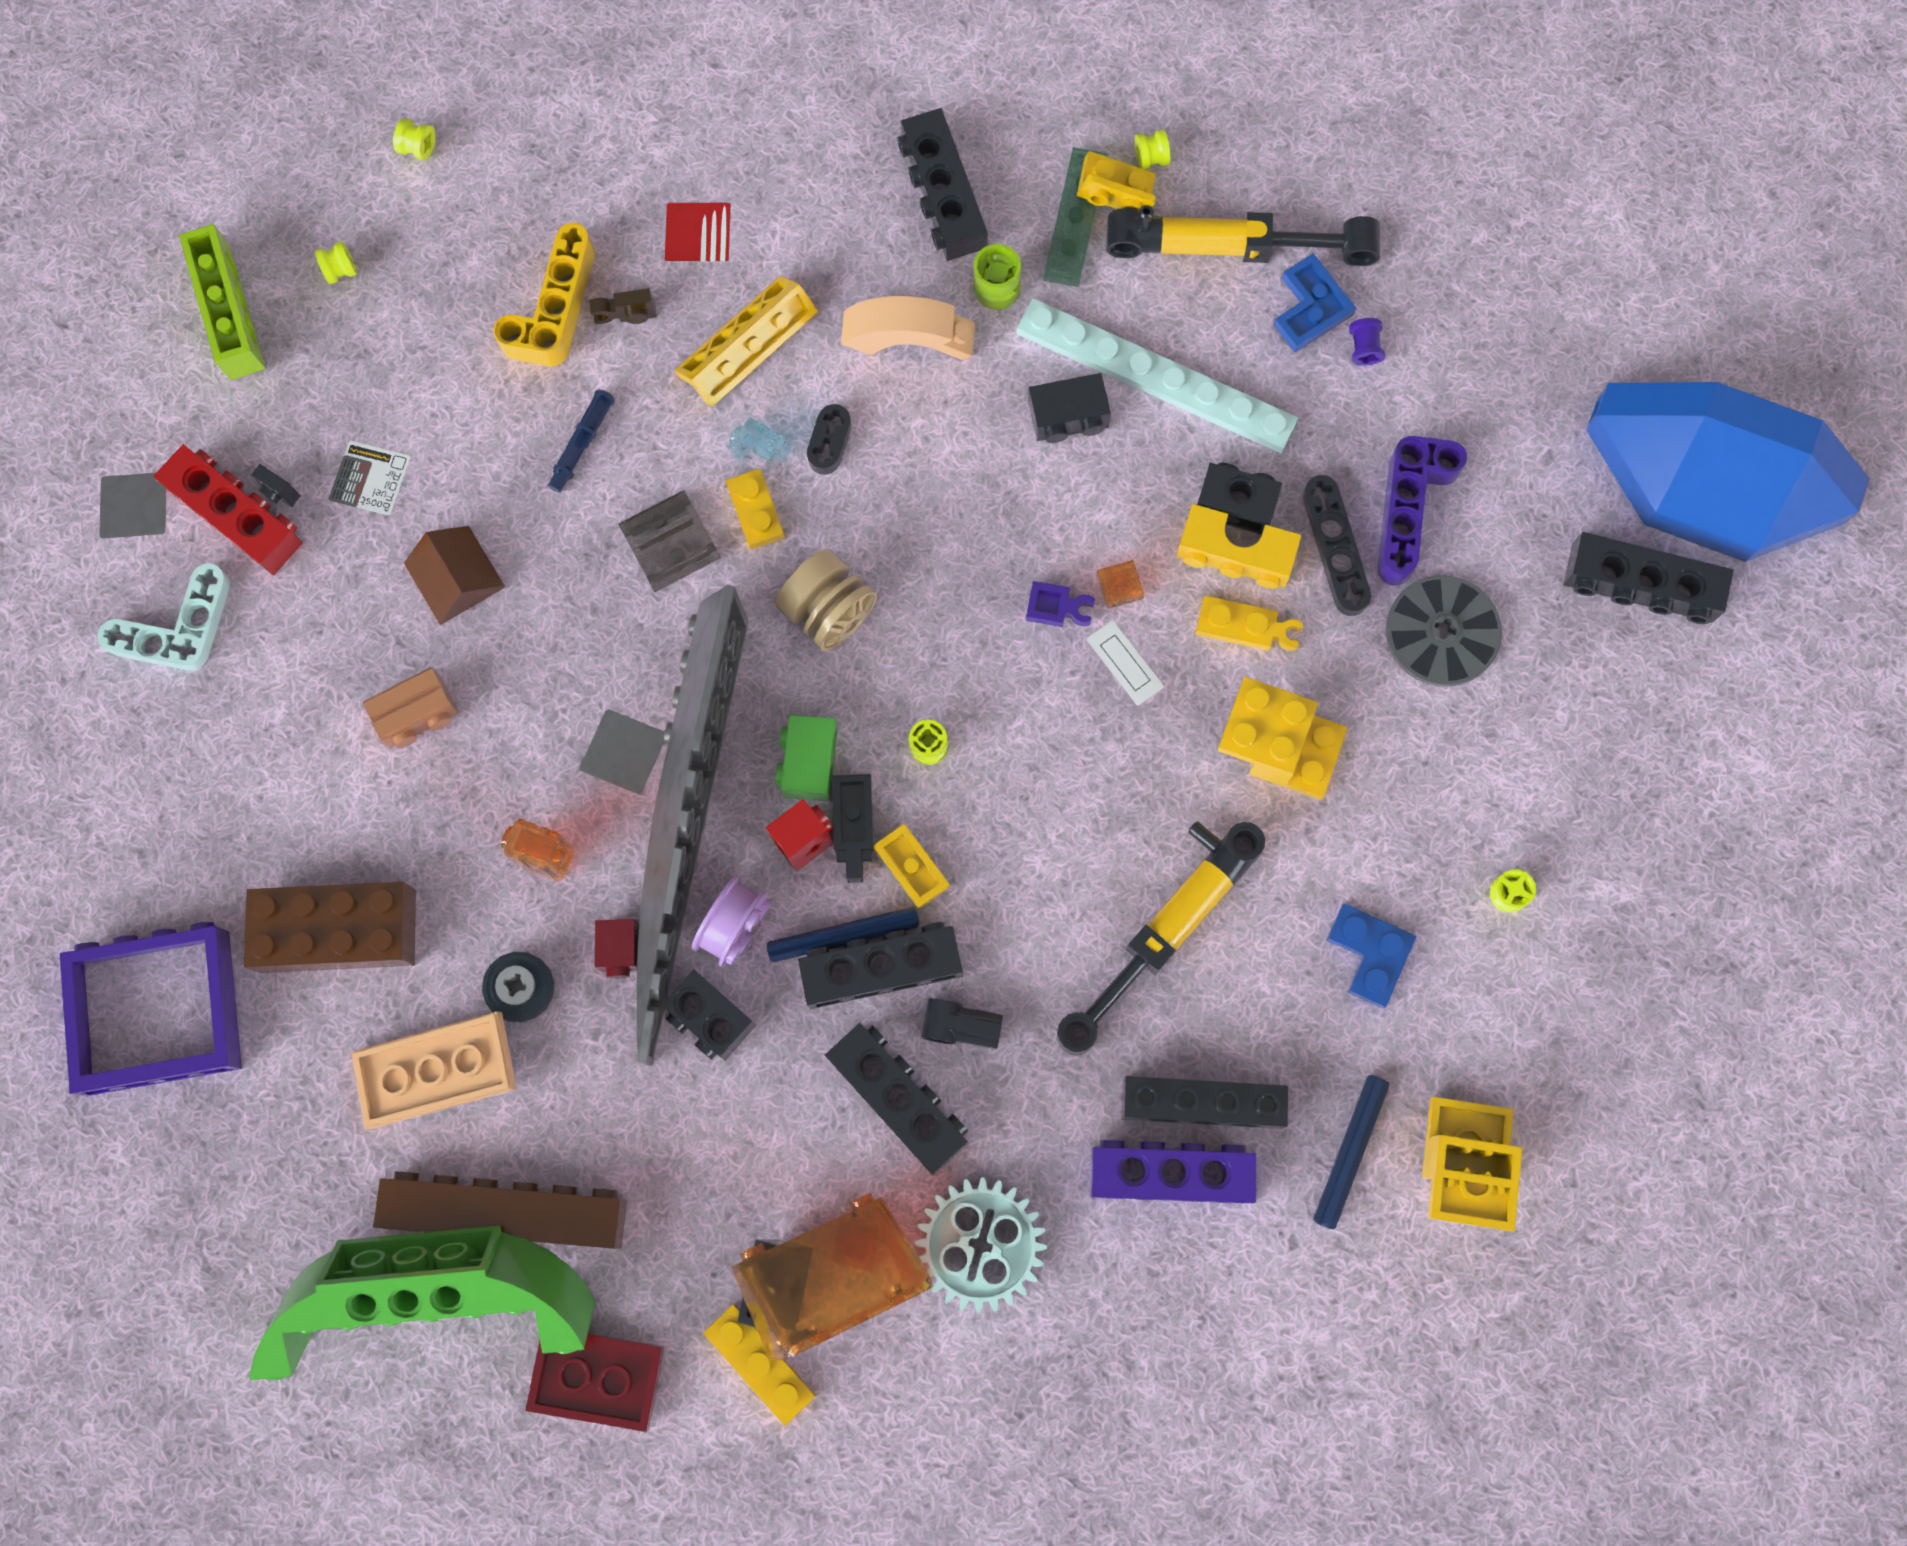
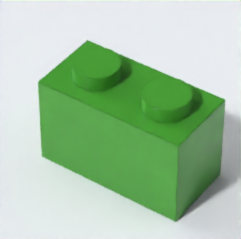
M789 715L788 726H782L780 733V749H785L784 763L777 764L775 784L776 786H781L784 798L830 802L838 734L835 718Z

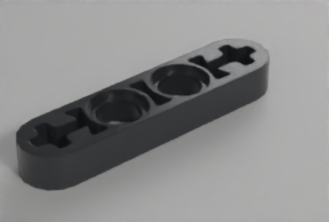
M1318 475L1311 478L1307 483L1303 493V502L1334 603L1342 614L1357 616L1367 608L1370 602V587L1339 487L1331 477ZM1316 487H1320L1322 492L1329 491L1325 500L1327 510L1319 515L1317 513L1321 512L1323 505L1319 496H1312ZM1326 520L1336 521L1341 527V534L1336 537L1326 536L1321 530V524ZM1337 554L1346 555L1352 562V568L1345 572L1336 570L1332 565L1331 559ZM1354 576L1357 579H1353L1350 586L1354 595H1361L1357 605H1353L1351 600H1344L1348 593L1346 580Z

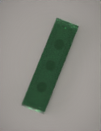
M1072 148L1044 273V281L1079 287L1097 205L1091 204L1087 199L1077 196L1084 158L1089 151L1108 157V153Z

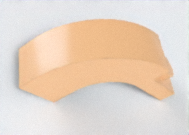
M913 296L879 297L859 302L844 310L841 344L868 355H873L884 348L894 345H921L961 360H966L973 356L975 322L955 315L954 305L938 300Z

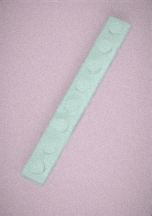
M1032 298L1017 327V334L1281 454L1299 418L1034 298Z

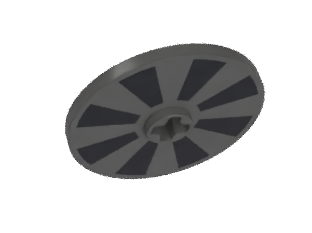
M1432 576L1411 584L1396 598L1387 617L1386 637L1394 659L1410 676L1426 684L1451 687L1468 683L1487 670L1499 651L1502 639V626L1493 602L1477 586L1457 577ZM1442 623H1446L1449 625L1448 631L1453 634H1448L1443 639L1439 637L1440 631L1434 627H1440Z

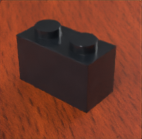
M1102 373L1029 387L1028 403L1037 442L1046 440L1048 443H1057L1065 440L1069 435L1082 433L1084 436H1093L1103 432L1104 428H1109L1111 411Z

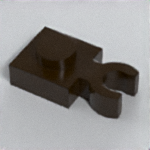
M650 288L613 293L614 299L594 298L589 300L590 313L594 315L595 324H604L619 318L621 322L640 324L646 322L648 318L657 317L656 306Z

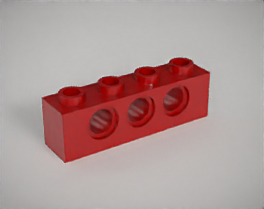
M182 444L153 475V478L274 576L303 544L294 534L298 527L281 513L275 518L267 512L271 506L255 492L247 496L240 490L244 484L228 470L222 475L216 471L214 467L218 463L203 450L199 449L194 453ZM209 481L208 486L205 489L199 491L201 485ZM237 502L235 508L226 513L228 506ZM264 524L260 532L252 535L255 527Z

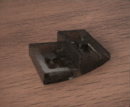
M684 490L618 523L654 592L721 558Z

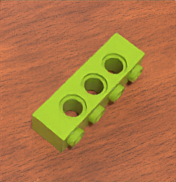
M214 223L179 234L214 362L230 380L265 370L266 367L230 244Z

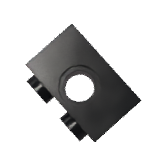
M1210 462L1197 505L1227 513L1228 517L1225 525L1261 535L1264 526L1271 525L1283 483L1275 481L1272 476L1265 473L1250 474L1239 471L1236 466L1229 463L1221 462L1214 464ZM1234 491L1243 492L1248 500L1236 501L1231 497L1230 493Z

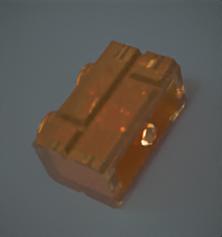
M521 818L515 821L513 826L510 825L506 829L501 841L504 855L520 868L537 875L540 874L556 882L564 879L575 853L574 847L558 832L542 826L539 827Z

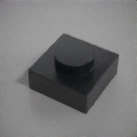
M261 464L251 474L261 485L258 492L274 504L282 500L293 507L301 497L290 483Z

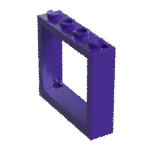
M200 922L190 925L191 930L177 932L176 929H159L152 931V937L138 939V936L135 935L119 936L113 938V944L100 946V943L86 942L76 944L74 951L59 953L69 1094L87 1097L242 1069L229 931L215 926L214 922ZM205 943L215 1052L93 1074L84 964Z

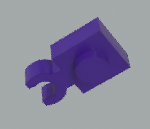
M1033 581L1026 621L1063 627L1064 619L1067 617L1071 618L1079 626H1090L1091 616L1081 615L1078 609L1081 606L1094 607L1095 598L1090 595H1080L1075 599L1069 598L1070 587Z

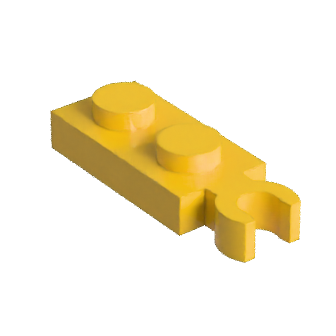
M1204 595L1195 634L1264 650H1270L1272 641H1277L1282 648L1294 651L1297 650L1299 641L1290 640L1286 636V631L1294 630L1300 632L1303 623L1296 619H1289L1283 623L1276 622L1278 611Z

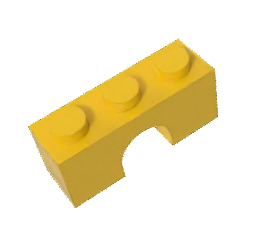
M1195 504L1191 505L1176 557L1183 558V562L1192 567L1203 568L1207 565L1220 569L1219 572L1230 578L1245 576L1255 579L1258 585L1265 588L1276 589L1278 586L1285 588L1302 535L1265 525L1260 540L1255 545L1238 547L1232 544L1225 534L1227 513Z

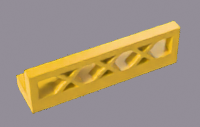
M779 276L674 371L680 379L695 388L707 405L713 407L818 311L799 283Z

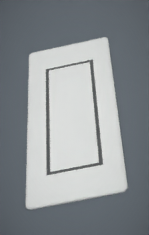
M1113 620L1086 638L1137 706L1164 688L1162 682Z

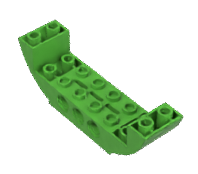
M500 1225L337 1240L332 1251L319 1257L304 1269L287 1289L254 1354L249 1378L250 1380L267 1379L277 1381L285 1377H292L313 1332L334 1328L352 1330L360 1326L377 1324L394 1326L402 1322L421 1320L437 1322L444 1318L464 1316L467 1318H479L486 1314L496 1313L515 1315L529 1310H535L542 1353L557 1352L568 1354L576 1350H584L596 1302L584 1281L566 1262L548 1249L527 1239L501 1232Z

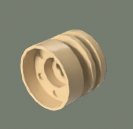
M824 549L815 553L799 566L784 583L775 602L777 609L793 624L800 625L806 622L803 629L804 634L808 638H815V645L821 651H829L850 636L865 620L877 600V592L870 586H864L863 579L860 576L853 575L847 578L849 573L848 565L831 549Z

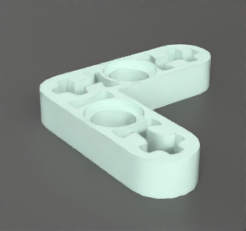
M212 563L198 566L191 575L175 630L121 619H111L101 625L98 631L97 639L99 644L109 653L120 657L184 670H196L202 667L209 657L230 588L229 576L220 567ZM212 576L218 579L217 584H210L208 588L203 584L205 579L209 580ZM198 596H201V597H203V598H205V599H206V596H208V597L211 598L213 601H212V603H210V602H208V601H206V600H204V599H202V598H198ZM200 608L208 609L209 617L207 621L200 626L192 625L191 617L193 613ZM121 632L134 640L133 644L123 640H117L114 643L110 639L112 634L118 635ZM153 636H160L162 638L160 650L153 654H147L145 651L147 640ZM173 644L182 649H190L192 646L196 649L195 655H188L186 658L179 652L173 651Z

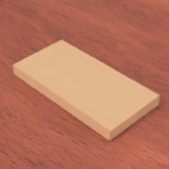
M496 1011L351 1052L365 1130L384 1127L517 1090L502 1012Z

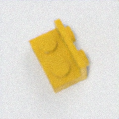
M1089 151L1084 158L1077 196L1087 199L1091 204L1097 206L1106 205L1115 209L1130 208L1139 211L1144 205L1153 207L1156 196L1152 194L1156 173Z

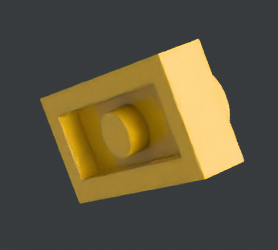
M760 468L725 480L750 550L785 539Z
M905 824L873 845L876 853L918 910L950 888L948 881Z

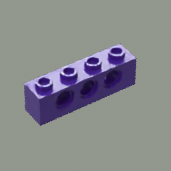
M1100 1140V1147H1093L1091 1149L1090 1198L1256 1203V1153H1246V1145L1224 1144L1221 1145V1152L1205 1151V1144L1181 1143V1150H1165V1142L1144 1141L1141 1142V1149L1125 1148V1141ZM1126 1159H1136L1141 1163L1143 1175L1139 1181L1130 1182L1123 1177L1121 1166ZM1168 1160L1177 1161L1183 1168V1177L1176 1184L1169 1183L1162 1175V1167ZM1210 1161L1218 1163L1223 1169V1179L1217 1185L1209 1184L1203 1177V1168Z

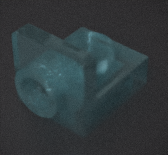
M751 417L748 418L744 426L740 425L735 429L730 439L732 455L740 463L752 446L756 454L768 461L775 458L784 463L791 452L786 437Z

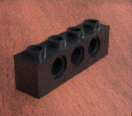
M942 108L900 120L902 135L897 136L899 150L903 158L909 156L912 165L908 167L910 180L914 189L918 187L921 189L923 197L919 198L924 218H931L935 227L930 229L936 250L943 249L945 258L949 261L978 252L985 246H988V231ZM927 153H934V154H936V155L933 156V157H924V156H923L924 154H927ZM940 183L948 185L944 188L934 187L936 184ZM949 214H956L959 216L956 219L945 218V216Z
M1582 532L1572 544L1563 585L1574 588V592L1580 595L1594 596L1600 594L1611 597V601L1616 604L1633 605L1635 603L1649 607V611L1656 614L1669 615L1675 613L1687 616L1686 619L1689 622L1708 624L1710 622L1713 623L1726 611L1734 569ZM1602 566L1612 568L1616 578L1607 576ZM1640 575L1650 578L1653 587L1643 584ZM1678 585L1687 587L1691 597L1683 595L1679 591Z
M944 922L931 923L922 926L921 933L907 935L905 930L884 934V940L868 944V939L864 938L844 943L845 949L830 952L829 947H819L806 951L807 957L799 958L798 962L807 1006L811 1010L964 977L953 926L945 927ZM921 946L929 950L930 958L923 965H913L908 960L909 952L913 948ZM877 955H886L891 959L892 963L887 972L877 974L870 970L871 960ZM839 963H848L853 968L851 977L845 982H837L832 979V970Z
M858 1023L825 1054V1057L934 1177L969 1144L963 1137L969 1131L953 1113L948 1118L943 1115L936 1107L942 1102L927 1084L919 1088L910 1076L915 1071L899 1054L893 1059L883 1047L888 1041L873 1025L866 1030L861 1023ZM869 1057H879L884 1062L883 1072L878 1077L869 1078L862 1072V1065ZM897 1086H904L911 1092L909 1103L902 1108L893 1107L889 1103V1093ZM925 1115L934 1117L938 1122L937 1132L929 1138L920 1137L915 1130L917 1120Z
M1125 1076L1123 1079L1121 1120L1283 1129L1288 1127V1086Z

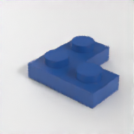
M1314 253L1283 272L1282 280L1300 303L1275 318L1273 325L1294 353L1355 314L1357 308Z
M1343 903L1326 940L1362 956L1347 992L1384 1009L1387 1007L1417 936Z

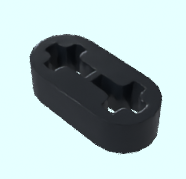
M839 404L825 406L820 411L807 448L809 465L818 474L827 475L838 469L851 432L852 423L849 412ZM835 416H839L843 425H836L833 435H830L829 424L826 420L833 421ZM830 444L829 452L832 459L826 458L824 463H819L818 456L815 454H822L825 445Z

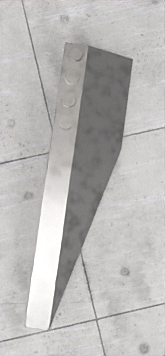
M726 585L700 602L698 613L691 615L688 627V635L692 637L690 649L683 651L680 663V671L684 672L681 686L675 687L672 698V707L676 708L673 723H667L664 734V744L668 745L650 831L638 938L637 1050L638 1062L648 1066H652L665 1009L662 1004L667 1000L749 622L735 586Z

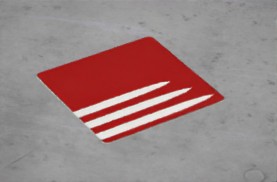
M668 203L666 212L665 261H728L731 204Z

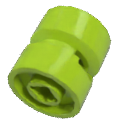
M1005 244L985 246L974 259V292L977 300L983 306L993 310H1002L1014 304L1020 295L1021 261L1015 250Z

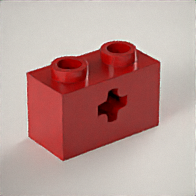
M804 799L765 827L775 845L796 872L833 845L829 835L833 828L829 824V819L817 804L810 808Z

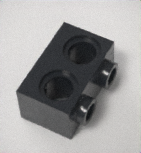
M694 969L662 1004L670 1012L665 1019L682 1034L689 1029L699 1039L694 1045L711 1060L718 1055L726 1061L757 1026ZM693 995L700 996L702 999L700 1011L694 1015H686L683 1010L685 1000ZM728 1021L731 1025L730 1036L724 1041H715L712 1037L713 1027L718 1022Z

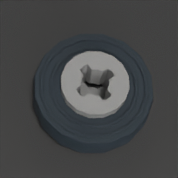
M514 951L500 956L490 964L483 977L482 993L486 1005L492 1012H502L503 1019L508 1022L522 1023L538 1017L547 1009L553 998L555 983L551 970L542 959L528 952Z

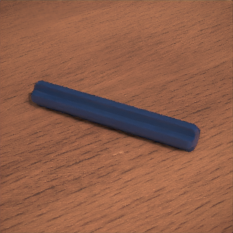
M909 907L769 941L767 943V952L770 961L778 962L806 955V951L814 948L829 947L831 949L844 946V943L856 939H872L894 931L917 928L920 922L916 908Z
M1368 1075L1314 1214V1222L1327 1229L1334 1230L1338 1224L1389 1089V1082L1381 1077Z

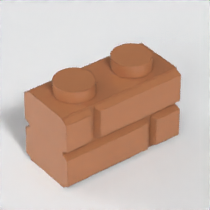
M433 667L363 701V705L372 720L379 738L390 748L394 746L396 748H403L411 745L417 740V734L429 728L432 731L442 729L451 723V717L459 713L442 677Z

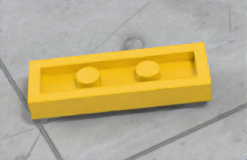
M732 1304L703 1334L783 1425L786 1426L817 1395L757 1328L737 1322L740 1309L735 1304Z

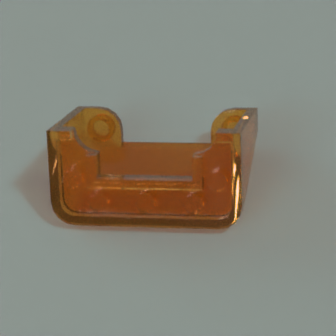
M868 1193L850 1201L849 1204L852 1210L782 1244L765 1250L763 1243H760L739 1253L742 1261L731 1265V1268L769 1360L785 1359L806 1351L934 1286L926 1267L882 1197L874 1199L872 1193Z

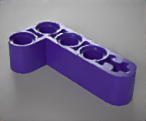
M1407 436L1397 444L1388 467L1378 559V574L1385 583L1393 586L1401 585L1410 578L1419 561L1426 485H1449L1458 478L1467 462V452L1458 442L1420 436ZM1401 455H1412L1417 463H1408L1403 460ZM1439 459L1449 460L1454 468L1442 466ZM1404 488L1409 490L1413 498L1407 499L1402 497L1397 489ZM1393 524H1404L1410 533H1399L1395 530ZM1398 550H1402L1399 558V565L1403 567L1402 569L1397 568V563L1393 560Z

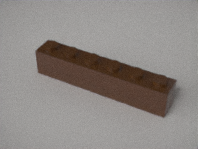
M399 1171L394 1172V1179L380 1178L373 1228L434 1232L500 1225L501 1232L527 1239L530 1242L622 1249L627 1200L616 1199L617 1190L593 1188L592 1196L577 1195V1187L553 1185L552 1193L537 1192V1183L513 1181L512 1189L497 1188L498 1180L474 1178L473 1186L458 1185L459 1177L434 1175L433 1183L419 1182V1173Z

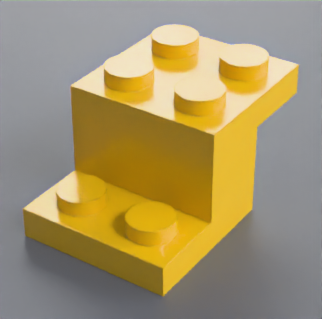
M1244 676L1217 751L1252 763L1249 775L1322 800L1348 727L1315 716L1314 714L1319 703L1317 701Z
M1430 1097L1422 1178L1431 1180L1428 1219L1515 1232L1523 1147L1511 1146L1514 1109Z

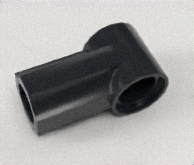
M929 998L921 1038L944 1044L955 1045L956 1042L997 1049L1003 1015L963 1008L962 1004L948 1000Z

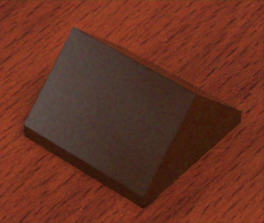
M469 526L425 532L404 562L440 625L505 588V585Z

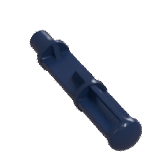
M598 389L594 392L595 396L580 423L576 425V430L558 463L554 465V474L547 485L551 490L561 493L567 480L573 479V469L584 449L589 447L592 439H595L598 428L610 406L614 404V397L605 390Z

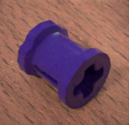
M1363 318L1353 321L1349 325V333L1354 338L1355 349L1351 358L1352 362L1356 365H1373L1385 359V351L1381 348L1379 332L1383 329L1381 320L1377 318Z

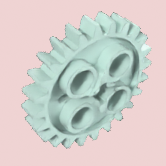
M985 1178L980 1179L978 1189H972L968 1179H965L963 1185L964 1192L958 1193L950 1185L948 1186L950 1199L946 1201L939 1195L935 1196L936 1202L940 1207L937 1211L925 1208V1213L932 1220L930 1224L921 1223L917 1226L920 1230L926 1232L927 1235L926 1239L915 1241V1245L926 1248V1254L916 1258V1261L929 1263L930 1268L922 1274V1277L924 1279L935 1276L937 1281L931 1290L933 1293L943 1287L948 1290L944 1301L946 1304L957 1296L960 1298V1310L963 1311L968 1302L973 1301L976 1312L981 1313L983 1303L989 1301L993 1311L997 1312L998 1299L1004 1298L1012 1306L1014 1304L1011 1293L1014 1290L1024 1296L1027 1295L1026 1289L1022 1284L1025 1279L1031 1282L1038 1281L1030 1270L1032 1266L1044 1267L1045 1263L1035 1257V1252L1046 1250L1047 1246L1037 1243L1035 1237L1044 1233L1045 1228H1033L1031 1223L1039 1216V1213L1026 1214L1024 1209L1030 1200L1026 1198L1019 1203L1015 1202L1014 1197L1017 1190L1015 1187L1005 1195L1001 1193L1002 1185L999 1180L993 1189L989 1190L987 1189ZM965 1207L975 1209L979 1215V1223L971 1231H963L956 1224L958 1211ZM992 1209L994 1216L987 1236V1242L993 1244L991 1252L984 1251L975 1280L969 1281L967 1276L975 1253V1248L969 1246V1241L971 1238L978 1239L986 1212ZM1003 1219H1010L1018 1228L1016 1239L1008 1244L998 1241L994 1234L996 1224ZM960 1247L965 1251L967 1264L962 1270L952 1271L945 1265L944 1255L949 1248ZM998 1259L1006 1266V1276L1001 1282L990 1283L984 1278L982 1273L983 1266L988 1260Z

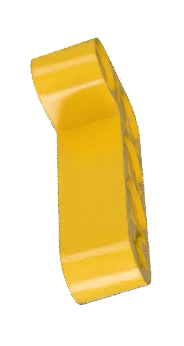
M570 222L559 228L554 240L534 317L505 315L496 321L493 333L503 353L508 358L546 366H557L566 360L595 257L594 247L583 225ZM573 275L570 280L561 281L565 276ZM564 308L561 313L552 314L555 309ZM520 334L516 340L508 341L512 335ZM556 341L551 347L543 348L546 342Z

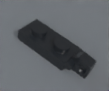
M871 774L832 775L834 852L837 857V863L846 862V879H848V883L863 882V862L872 861V852H874Z

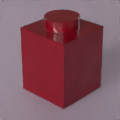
M635 919L595 920V968L601 972H606V978H629L630 971H637L640 923Z

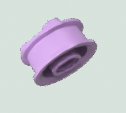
M737 874L727 883L715 900L698 929L691 949L694 951L701 947L719 958L718 965L724 967L727 963L732 965L739 955L742 956L753 939V935L748 933V931L751 932L757 922H762L772 905L771 902L766 900L768 896L766 891H762L760 894L752 891L740 883L741 876Z

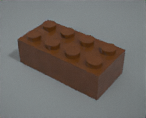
M405 882L247 889L244 967L258 973L415 966L416 889Z

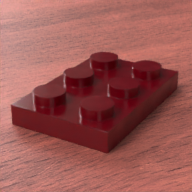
M588 1333L584 1350L560 1354L557 1352L542 1353L539 1339L525 1411L647 1432L650 1428L665 1346Z

